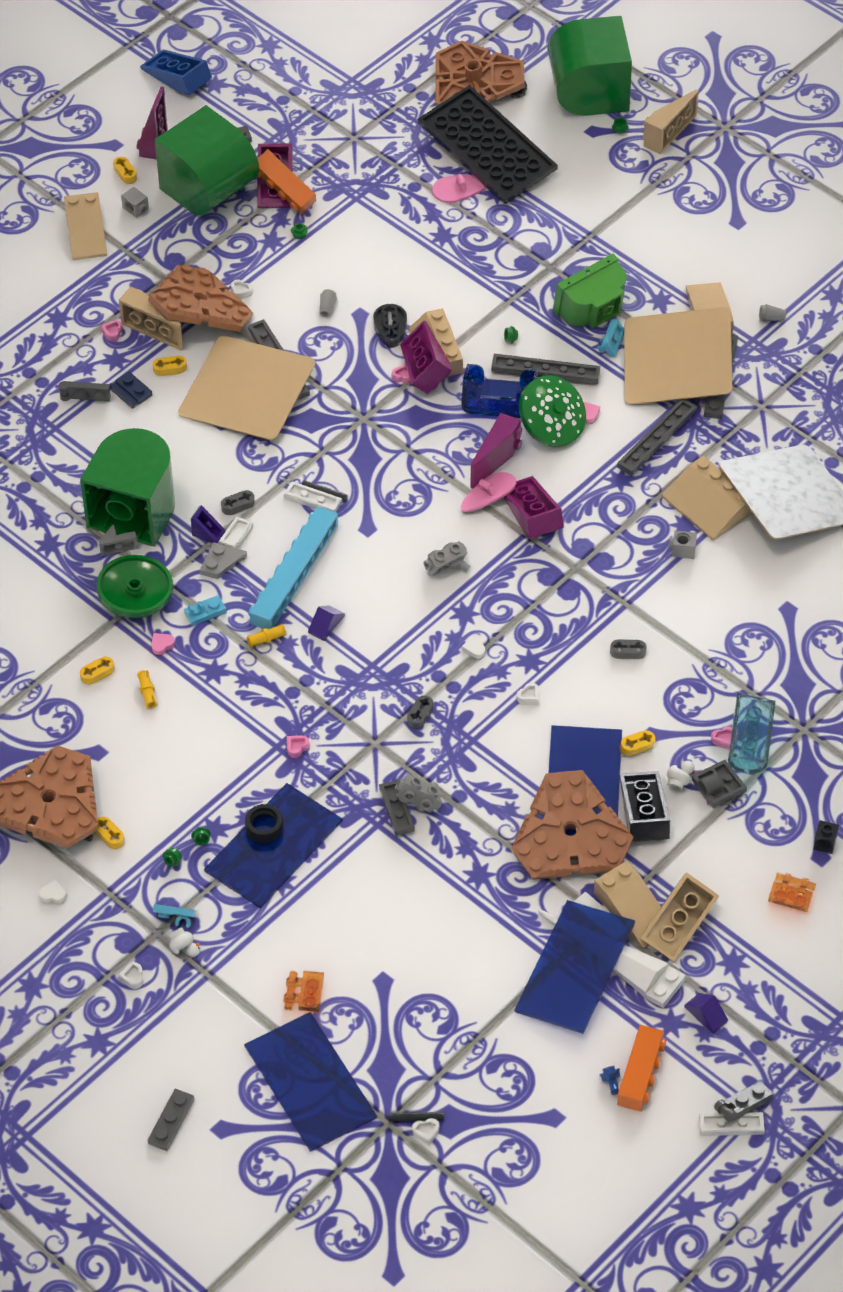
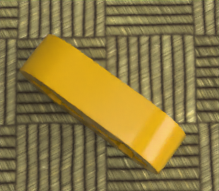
M125 157L114 159V171L126 184L134 183L137 180V174L129 160Z
M183 356L158 358L153 362V372L158 376L180 374L187 369V361Z
M104 656L82 667L80 670L81 681L84 684H93L111 675L114 672L113 659Z
M644 730L626 736L621 740L620 752L626 756H633L650 750L654 746L655 735L651 731Z
M97 818L99 830L95 832L96 835L111 849L121 848L125 843L123 832L109 818Z

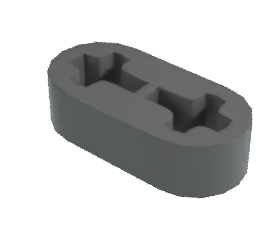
M244 490L225 497L221 501L222 512L226 515H234L253 507L255 504L253 492Z
M618 639L614 640L610 645V654L616 659H642L646 655L647 646L642 640Z
M424 695L415 701L407 714V724L410 728L419 729L425 724L433 711V699Z

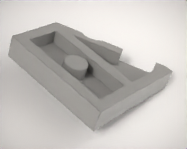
M213 542L200 568V575L219 579L226 571L234 568L235 563L241 558L243 560L246 559L247 551Z

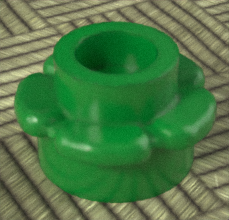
M624 118L615 119L612 125V129L617 133H624L629 128L627 120Z
M297 223L291 228V233L294 238L303 239L306 237L308 228L304 224Z
M510 326V328H505L504 340L513 344L518 339V330Z
M198 827L191 833V837L197 845H205L210 840L211 832L204 827Z
M169 848L163 852V859L168 866H178L182 855L176 848Z

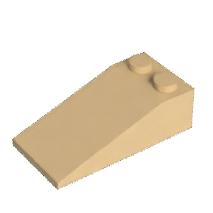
M694 90L656 110L650 117H647L644 121L643 146L661 154L697 116L699 91Z
M98 192L64 196L72 259L79 260L107 256Z
M721 282L686 285L691 311L727 307L731 311ZM731 312V335H732V334H733V324H734V321H733V316H732V312Z
M130 286L119 299L122 325L182 350L181 324L178 321L167 319L148 301L149 296L145 292Z
M625 861L594 881V894L609 912L629 929L630 936L642 949H645L649 945L640 938L661 906L638 872L628 861Z
M686 872L640 939L674 962L719 898V895Z

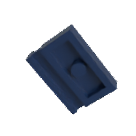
M130 371L116 379L115 383L109 384L110 390L132 409L136 404L139 405L153 396L152 390Z

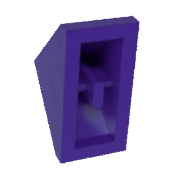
M202 505L198 507L191 517L192 536L210 543H218L226 532Z
M330 605L318 606L308 633L325 641L345 617V613Z
M699 993L684 1005L713 1034L728 1022V1018L715 995Z

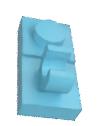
M618 319L611 320L605 338L600 339L602 345L597 346L601 353L607 352L610 357L616 355L624 336V328Z
M219 595L204 601H198L197 604L192 606L190 604L187 608H184V613L191 626L227 613L226 607Z
M154 904L153 912L158 913V917L170 919V915H179L175 920V925L180 926V921L185 919L187 921V928H190L192 924L189 917H196L197 910L158 904Z

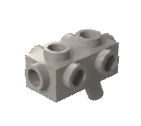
M460 541L450 542L442 550L432 551L428 554V559L423 562L425 569L432 576L449 567L454 569L459 566L465 572L471 567L463 561L467 551L465 545Z
M407 773L403 779L398 780L395 786L397 790L396 796H398L399 800L403 803L409 802L415 805L417 810L421 812L427 811L431 813L433 809L438 810L442 804V790L438 789L436 782L428 784L418 777Z

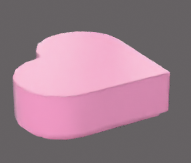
M115 320L100 326V329L108 341L114 342L119 339V334L122 332L123 327L120 321Z
M406 364L392 370L391 376L393 381L405 384L412 383Z
M584 402L586 423H593L600 412V406Z
M153 634L152 652L155 655H162L166 650H170L175 646V640L172 635Z
M729 726L724 727L722 730H715L712 732L711 742L719 747L730 750L736 738V730Z
M287 736V753L291 758H298L302 755V752L309 749L310 742L306 736Z

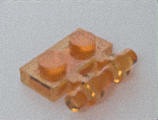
M777 872L775 880L780 882L774 881L768 902L808 912L813 892L809 890L815 891L816 883L810 882L807 878L799 879L792 877V874L789 873L781 874Z
M290 971L289 977L286 979L287 992L283 998L285 1003L284 1009L292 1010L293 1004L299 1003L298 1010L319 1012L324 972L303 971V978L297 977L298 973L296 971ZM301 987L300 994L295 993V988Z

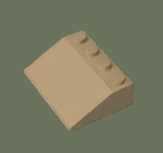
M704 455L691 463L662 494V498L711 540H715L752 514L750 508L723 471Z

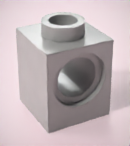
M132 187L121 195L122 208L135 218L149 209L148 197L137 188Z
M675 530L674 538H670L669 549H672V557L694 559L697 533Z

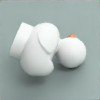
M689 760L684 761L681 764V769L677 768L676 765L671 766L667 771V778L669 779L667 785L675 790H682L683 786L688 785L691 781L689 774H695L693 762Z
M180 927L168 935L171 940L169 947L175 954H179V951L186 947L188 956L196 957L199 955L200 943H193L194 937L190 932L184 931Z

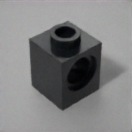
M820 820L813 850L833 854L839 825Z

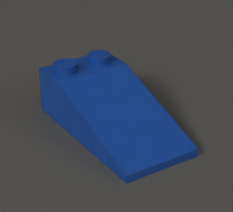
M164 49L140 66L146 73L177 92L186 95L193 94L196 89L205 85L212 78L206 60Z

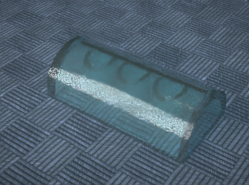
M737 693L728 754V763L736 771L753 774L759 773L767 767L776 701Z

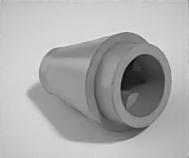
M326 289L320 294L319 314L321 316H330L337 301L336 293L333 290Z
M768 304L760 306L759 319H763V321L785 320L786 310Z

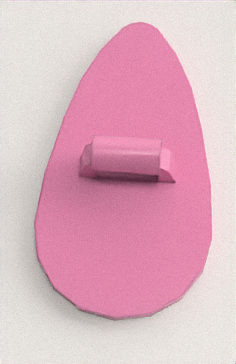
M458 174L437 180L432 187V192L439 201L454 203L472 197L484 191L487 187L474 175Z
M498 472L481 479L463 500L461 511H474L505 497L515 489V477L507 472Z

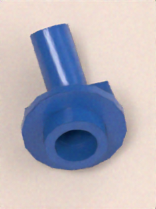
M614 1065L603 1068V1073L599 1074L602 1081H608L611 1094L617 1095L619 1089L616 1078L620 1077V1068L615 1069Z

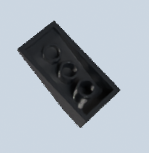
M659 771L620 774L627 829L633 836L632 842L670 839V818Z

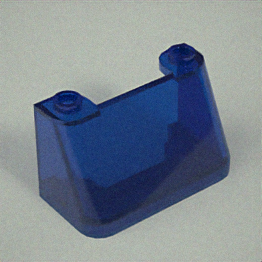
M467 364L462 384L461 406L463 411L469 414L499 416L500 413L514 418H520L519 400L521 393L530 382L538 378L539 370H524L521 373L520 382L484 379V370L480 365Z

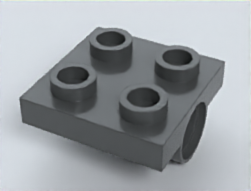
M726 760L692 775L693 783L713 808L747 791L746 785Z

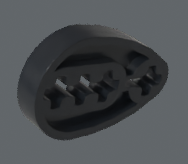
M384 304L378 307L373 314L376 334L387 347H397L403 340L407 329V313L401 306L396 304ZM388 312L392 314V326H389Z

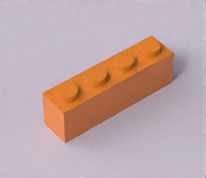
M268 149L257 158L259 162L258 177H262L269 188H274L282 200L286 199L295 212L298 211L303 214L316 202V194Z
M639 1025L618 1092V1106L642 1111L643 1105L648 1104L650 1098L648 1089L649 1086L653 1087L656 1078L653 1072L654 1069H659L661 1057L658 1056L660 1051L664 1052L667 1040L663 1039V1030Z

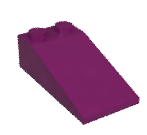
M162 86L151 108L146 125L142 129L141 138L137 141L136 147L139 149V157L157 160L155 139L168 131L165 91Z
M292 143L258 144V158L268 149L293 172ZM257 177V208H291L290 203L286 199L282 200L274 188H269L262 177Z
M423 321L400 346L412 385L428 395L438 387V384L444 378L450 375L452 369L447 356L426 321Z
M500 413L471 462L470 488L473 489L481 479L495 472L513 457L516 450L520 449L522 445V440H520L522 434L520 419Z
M533 476L516 481L515 489L504 497L520 527L529 538H537L540 535L564 528L561 507Z

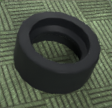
M260 804L251 808L245 816L247 835L258 843H269L279 838L283 831L281 812L270 804ZM270 817L275 820L276 825L269 830L262 831L255 829L252 823L257 818Z

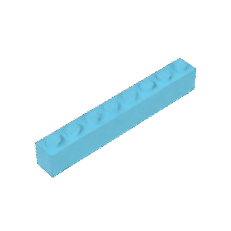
M317 506L314 512L310 513L307 524L303 525L300 530V535L293 540L291 549L284 554L282 563L277 565L273 577L268 579L266 588L263 592L259 593L255 605L250 607L248 615L250 616L251 625L262 629H270L276 625L337 528L338 513Z

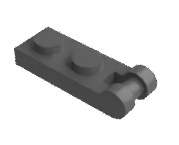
M62 381L58 385L62 401L79 399L110 402L109 384Z
M759 1081L725 1100H718L714 1105V1109L718 1113H722L726 1121L732 1122L773 1100L774 1093Z

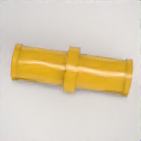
M283 624L270 629L264 628L261 632L248 635L246 637L247 643L250 648L264 642L270 643L273 639L286 636V630Z
M142 670L137 673L141 686L139 688L140 694L144 697L145 707L152 709L158 705L154 694L155 687L151 683L149 671Z

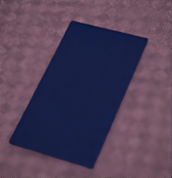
M551 725L548 773L583 770L605 799L607 807H611L617 816L621 763L619 748L622 740V729ZM596 808L594 812L597 815L601 812V810L599 808ZM567 829L565 834L575 835L576 832L573 829Z
M288 783L267 803L276 807L283 817V831L279 838L269 843H258L247 835L244 827L204 868V872L260 909L343 821V818ZM260 817L252 823L255 829L262 831L269 830L276 825L275 820L270 817Z
M567 900L514 1011L518 1014L584 1034L636 923L635 920Z
M311 1012L244 1044L247 1052L310 1152L377 1118L375 1111Z

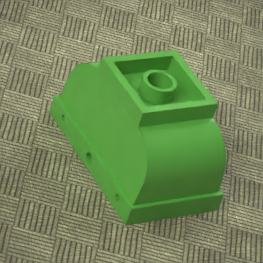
M614 253L557 284L552 309L557 317L561 316L570 325H589L593 329L620 314L627 276Z

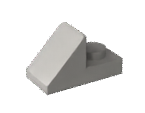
M112 525L99 541L101 556L138 549L135 531L116 535L114 525Z

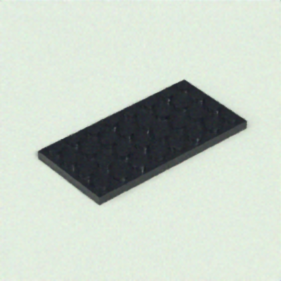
M470 85L418 118V124L505 204L558 169V165Z

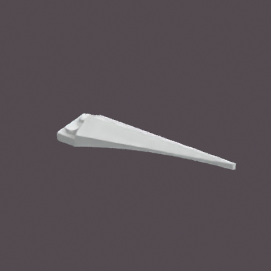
M538 909L539 915L590 951L645 999L662 1008L667 1005L686 981V975L670 967L669 963Z

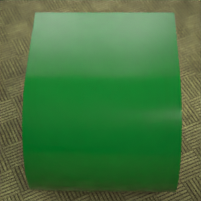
M622 16L579 19L559 27L551 35L547 50L560 105L565 110L577 115L629 112L632 59Z
M207 105L155 139L159 189L193 214H206L258 177L259 162L248 139L236 126Z
M139 428L120 430L109 435L100 443L80 479L86 527L106 533L114 525L116 535L135 531L137 542L155 547L175 508L170 450L165 440L152 431Z

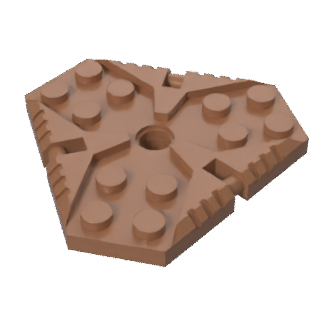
M460 41L436 52V106L468 85L473 87L490 104L494 100L497 101L525 88L524 61L498 52L492 55L489 49L465 41Z
M177 265L166 276L165 280L153 290L148 298V301L169 320L201 325L203 321L209 327L240 332L253 316V312L232 291H228V287L212 272L205 268H195L189 265Z
M57 745L45 752L44 755H40L37 759L26 764L24 769H18L15 773L0 780V826L25 835L28 831L32 832L34 838L67 849L99 830L95 794L92 793L94 792L90 756Z
M583 770L546 773L530 806L531 812L529 815H526L511 847V852L532 880L572 876L574 872H579V875L607 873L622 864L632 843L633 836L613 809L607 807L605 799ZM599 808L601 812L596 815L594 810ZM538 813L544 815L543 820L537 818ZM573 829L576 834L568 836L565 834V831ZM578 859V864L571 865L570 860Z

